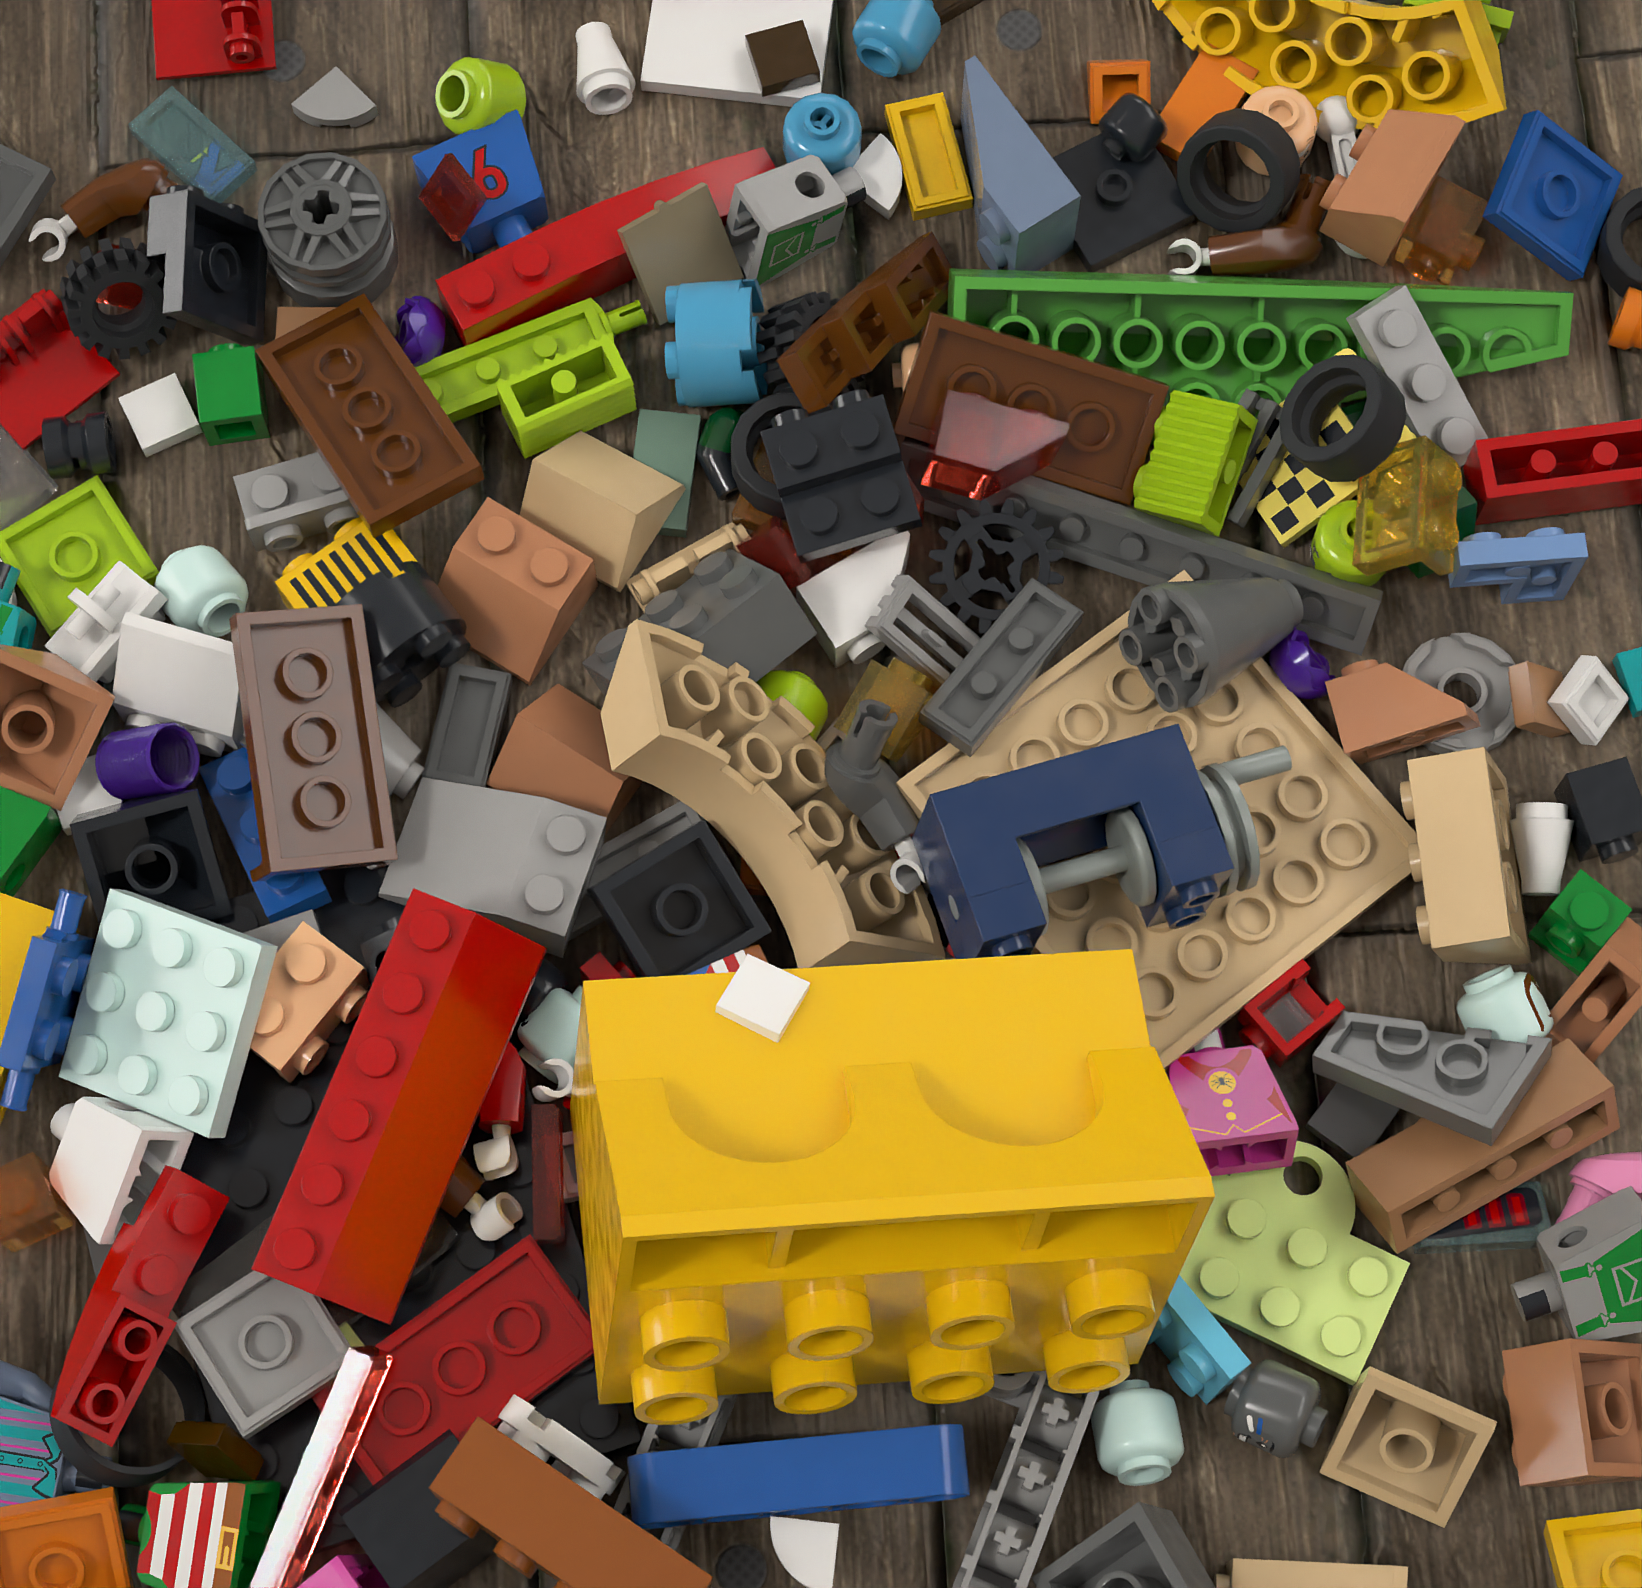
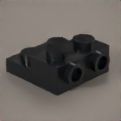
M174 185L166 189V194L150 197L147 257L165 264L163 314L242 345L262 343L264 341L268 251L258 227V220L244 214V208L239 205L218 203L205 197L204 191L194 186Z
M866 390L850 391L832 401V410L809 416L806 409L788 410L776 415L771 420L773 428L760 431L800 563L922 527L921 518L883 394L870 398Z

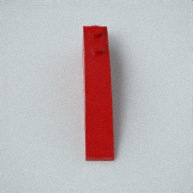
M761 147L699 165L598 202L548 224L436 279L435 282L442 310L464 347L590 297L594 299L637 278L617 230L653 210L657 200L667 202L703 182L708 185L725 228L735 184L776 167L765 148Z

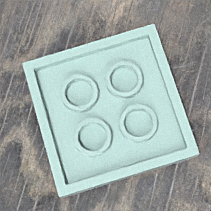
M110 889L59 1077L205 1137L225 1138L278 946L128 890Z

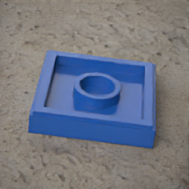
M1535 110L1524 114L1482 217L1566 280L1571 281L1583 278L1623 175L1542 112Z

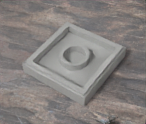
M255 1270L175 1321L177 1322L175 1326L176 1331L242 1437L246 1440L362 1364L319 1296Z

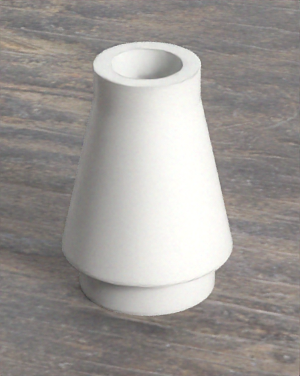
M603 22L587 23L581 26L575 35L578 45L577 97L594 114H614L625 109L631 103L632 92L636 85L635 79L612 38L610 27Z
M1551 802L1516 804V819H1511L1509 822L1521 877V894L1528 896H1558L1561 890V878L1574 826V821L1568 819V805Z

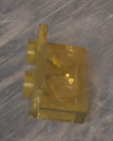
M1426 435L1397 443L1385 461L1371 473L1358 479L1352 565L1366 576L1420 561L1439 576L1453 572L1454 552L1459 542L1456 518L1458 492L1462 487V474L1456 460Z

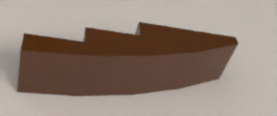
M932 231L920 236L840 299L776 360L803 408L808 411V414L827 407L852 378L872 371L896 343L916 336L925 325L929 310L937 312L948 299L949 268L952 267Z

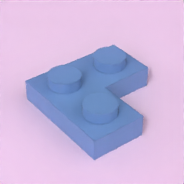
M1547 527L1531 531L1526 537L1501 539V535L1496 532H1481L1469 535L1463 541L1456 543L1447 562L1450 588L1499 584L1501 604L1564 600L1588 558L1585 533L1565 534L1561 528Z

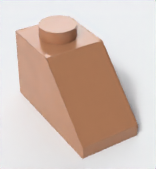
M1373 659L1355 662L1341 670L1342 677L1325 682L1344 754L1358 764L1370 762L1481 727L1478 715L1465 703L1386 662L1379 664L1377 660Z
M1627 917L1551 1009L1550 1013L1554 1024L1551 1031L1545 1037L1552 1038V1047L1569 1038L1594 1063L1642 1006L1641 926Z

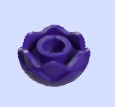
M413 296L412 298H405V304L397 310L396 318L400 328L399 333L394 338L413 366L418 367L441 355L446 323L444 313L434 302L426 297Z
M1294 627L1293 631L1269 652L1268 660L1274 672L1286 688L1293 692L1298 699H1317L1328 695L1325 682L1336 677L1335 675H1329L1330 667L1328 660L1310 647L1308 635L1304 631Z

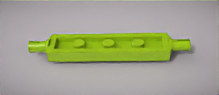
M590 297L435 357L430 362L415 367V369L453 423L499 405L500 401L496 387L499 378L508 381L511 373L519 375L522 368L531 371L533 363L542 365L545 358L554 360L556 353L565 355L568 348L577 350L579 343L588 346L590 338L599 340L602 333L610 335L615 344V335L641 325H647L648 323L638 299L635 302L604 313L603 309Z

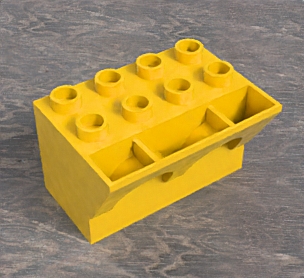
M1132 949L782 969L810 982V987L778 1043L715 1012L718 1001L736 972L583 981L570 1113L599 1405L633 1402L634 1414L638 1420L655 1425H676L697 1421L711 1415L718 1408L719 1395L773 1392L774 1405L778 1410L791 1414H817L836 1410L851 1403L857 1397L856 1385L910 1381L912 1395L915 1399L931 1404H949L974 1399L987 1393L994 1386L995 1374L1046 1371L1048 1385L1051 1389L1062 1393L1077 1394L1113 1387L1123 1382L1130 1375L1129 1364H1138L1215 1198L1210 1172L1155 1047L1150 1045Z

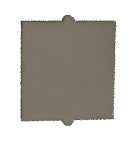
M703 182L667 202L657 200L653 210L617 230L654 321L659 325L668 321L665 304L667 286H676L681 283L739 280L744 278L708 185Z

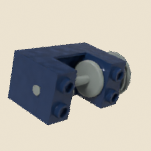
M1175 724L930 794L912 840L955 959L1030 955L1038 939L1047 933L1049 908L1046 894L1113 874L1116 875L1128 899L1139 907L1146 928L1165 922L1168 923L1170 929L1191 925L1206 916V910L1215 898L1230 895L1235 890L1241 892L1256 886L1260 875V852L1255 826L1239 785L1291 770L1292 762L1287 748L1282 745L1220 764L1213 763L1199 771L1194 765L1179 724ZM1107 847H1108V849H1105V850H1102V851H1098V852H1095V853H1091V854H1088V855H1085V856H1081V857H1078V858H1074V859H1071V860H1067V861H1064V862H1061V863H1057V864L1050 865V866L1043 867V868H1040V869H1039V867H1042V866H1046V865H1049V864H1052V863H1056V862H1059V861H1063V860H1066V859H1070V858H1073V857H1076V856H1080V855H1083V854H1087V853H1090V852H1093V851H1097V850H1101V849H1104V848H1107Z

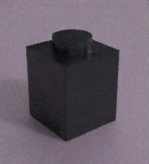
M1627 756L1565 774L1555 789L1554 794L1558 803L1568 805V819L1574 821L1571 841L1579 862L1600 857L1602 864H1610L1638 853L1639 849L1637 846L1642 842V796Z

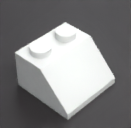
M125 612L121 623L112 693L115 695L112 704L123 722H126L125 728L132 729L174 722L184 726L192 734L201 754L221 757L223 751L231 753L242 748L243 746L240 745V741L245 737L243 736L244 724L233 643Z

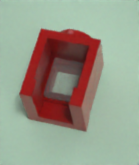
M1303 958L1243 1006L1237 1018L1244 1026L1238 1032L1245 1046L1252 1045L1260 1049L1265 1059L1267 1060L1271 1057L1279 1068L1320 1034L1333 1026L1346 1008L1338 998L1327 1006L1306 983L1305 978L1311 968Z

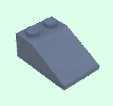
M974 55L966 60L964 65L960 119L979 238L977 247L983 260L991 270L1038 271L1073 249L1081 195Z

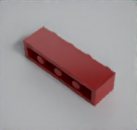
M1642 419L1475 440L1463 466L1467 491L1477 501L1475 525L1642 504Z

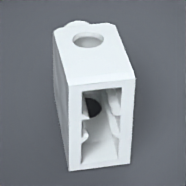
M83 1096L75 1103L66 1104L61 1107L51 1120V1132L61 1142L49 1172L50 1183L98 1244H113L123 1223L135 1224L165 1165L177 1168L178 1170L181 1169L194 1132L112 1098Z

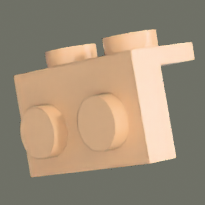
M302 921L275 955L250 1050L271 1065L289 1083L295 1079L299 1072L303 1075L309 1074L325 1056L329 1048V1044L325 1040L341 1021L346 1024L350 1023L361 1012L369 993L367 989L370 986L367 977L368 973L364 966Z

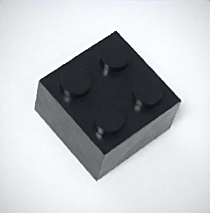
M704 819L694 823L587 889V892L640 978L687 975L741 951L772 931Z

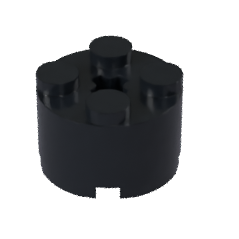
M416 561L399 563L405 573L391 579L383 571L370 576L335 604V606L362 604L376 702L386 699L393 708L402 706L413 699L422 689L421 680L439 666L446 668L458 662L466 655L471 646L464 636L467 628L465 621L423 566Z

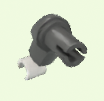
M865 699L859 703L851 726L843 741L827 749L824 759V774L831 790L860 819L881 850L885 852L896 849L900 858L891 867V880L899 891L908 894L920 885V879L924 883L927 882L912 840L919 820L896 785V782L900 780L899 777L880 758L884 745L898 722V715L896 712L890 713L891 707L881 701Z

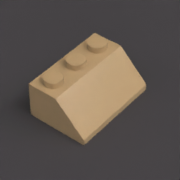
M1485 747L1407 760L1410 781L1400 783V795L1406 819H1415L1418 843L1408 845V857L1414 881H1423L1426 905L1417 906L1416 908L1417 926L1422 944H1431L1432 950L1443 962L1514 965L1532 963L1523 897L1521 894L1519 868L1509 822L1512 817L1505 776Z

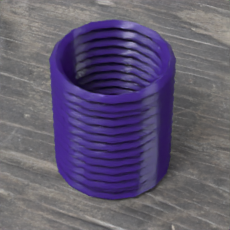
M174 722L112 732L101 741L95 758L96 773L102 787L111 796L121 800L183 791L194 782L200 764L198 746L192 734L184 726Z

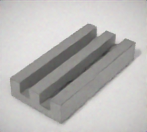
M896 575L891 583V586L895 588L891 595H884L877 605L882 610L878 616H870L864 626L935 688L939 689L951 674L893 625L894 621L901 625L952 671L958 667L963 658L951 649L933 630L927 628L904 608L906 602H911L968 653L981 638L909 575Z

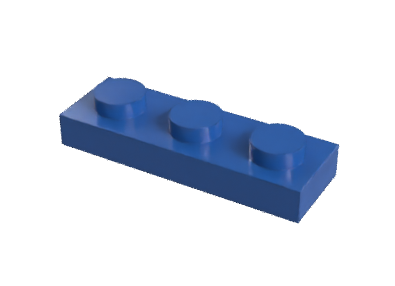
M242 747L199 767V772L269 922L273 923L311 909L314 910L332 902L318 871L275 875L266 881H252L250 871L260 865L262 856L247 749Z

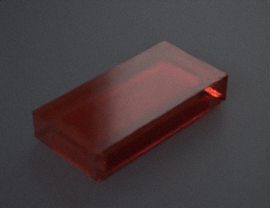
M555 1104L531 1105L533 1240L538 1244H561L562 1240H565L563 1113Z

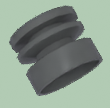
M334 152L312 153L284 164L266 182L258 202V227L268 251L273 271L283 291L301 307H338L363 293L370 303L374 302L390 285L398 266L397 237L390 219L386 195L376 175L356 159Z

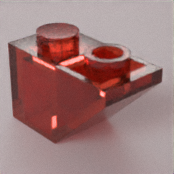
M948 390L933 421L920 484L981 501L1051 465L1068 434L1069 423L1051 419L1047 414L1038 410H1019L990 402L989 399L977 393H958Z

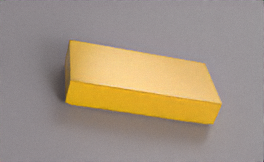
M943 92L885 105L884 115L893 147L901 162L902 181L913 221L972 208L973 197Z

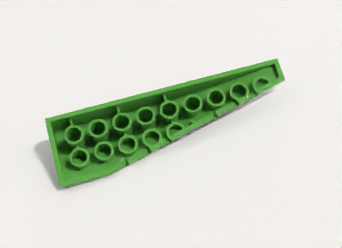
M949 268L947 315L1166 383L1170 387L1163 406L1170 402V393L1173 390L1238 404L1246 388L1266 400L1268 398L1280 404L1285 400L1296 381L1315 364L1334 356L1339 351L1350 348L1357 356L1368 360L1346 318L1395 286H1407L1456 379L1480 372H1495L1569 355L1574 293L1565 291L1310 279ZM1358 391L1345 397L1338 404L1341 406V403L1367 398L1366 391ZM1259 411L1255 414V418H1257ZM1154 436L1152 437L1150 446L1154 445Z

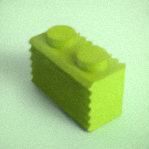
M604 333L601 334L599 340L590 338L588 346L579 343L577 350L568 348L565 355L556 353L554 360L545 358L542 365L533 363L531 371L522 368L519 375L511 373L508 381L499 378L496 385L502 415L525 459L561 443L579 431L587 432L637 409L632 378L611 336Z
M1173 390L1170 393V402L1162 407L1160 416L1154 425L1155 431L1153 436L1155 440L1154 449L1150 452V461L1141 466L1135 477L1133 486L1134 508L1138 511L1219 537L1258 419L1242 405Z

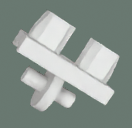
M119 560L88 596L78 588L71 592L68 599L78 608L45 644V647L95 682L100 680L104 683H110L115 677L121 623L125 612L163 622L165 614L161 607L168 599Z

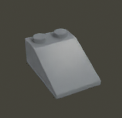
M422 777L396 846L398 860L389 864L379 891V897L406 906L412 889L415 888L480 914L546 947V953L563 958L604 844L607 818L545 797Z

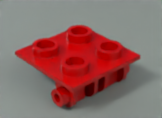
M151 0L157 81L277 69L272 0Z
M44 288L38 293L32 294L29 300L11 314L5 315L2 321H0V425L23 451L42 437V421L44 418L68 417L120 376V373L107 358L98 356L95 345L90 351L81 345L79 337H75L70 329L66 314L63 311L62 302L50 289L46 292Z

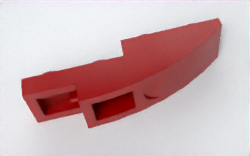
M165 1165L135 1224L123 1223L92 1287L66 1355L54 1398L51 1417L113 1447L177 1322L169 1319L168 1316L230 1199L228 1196L177 1168Z

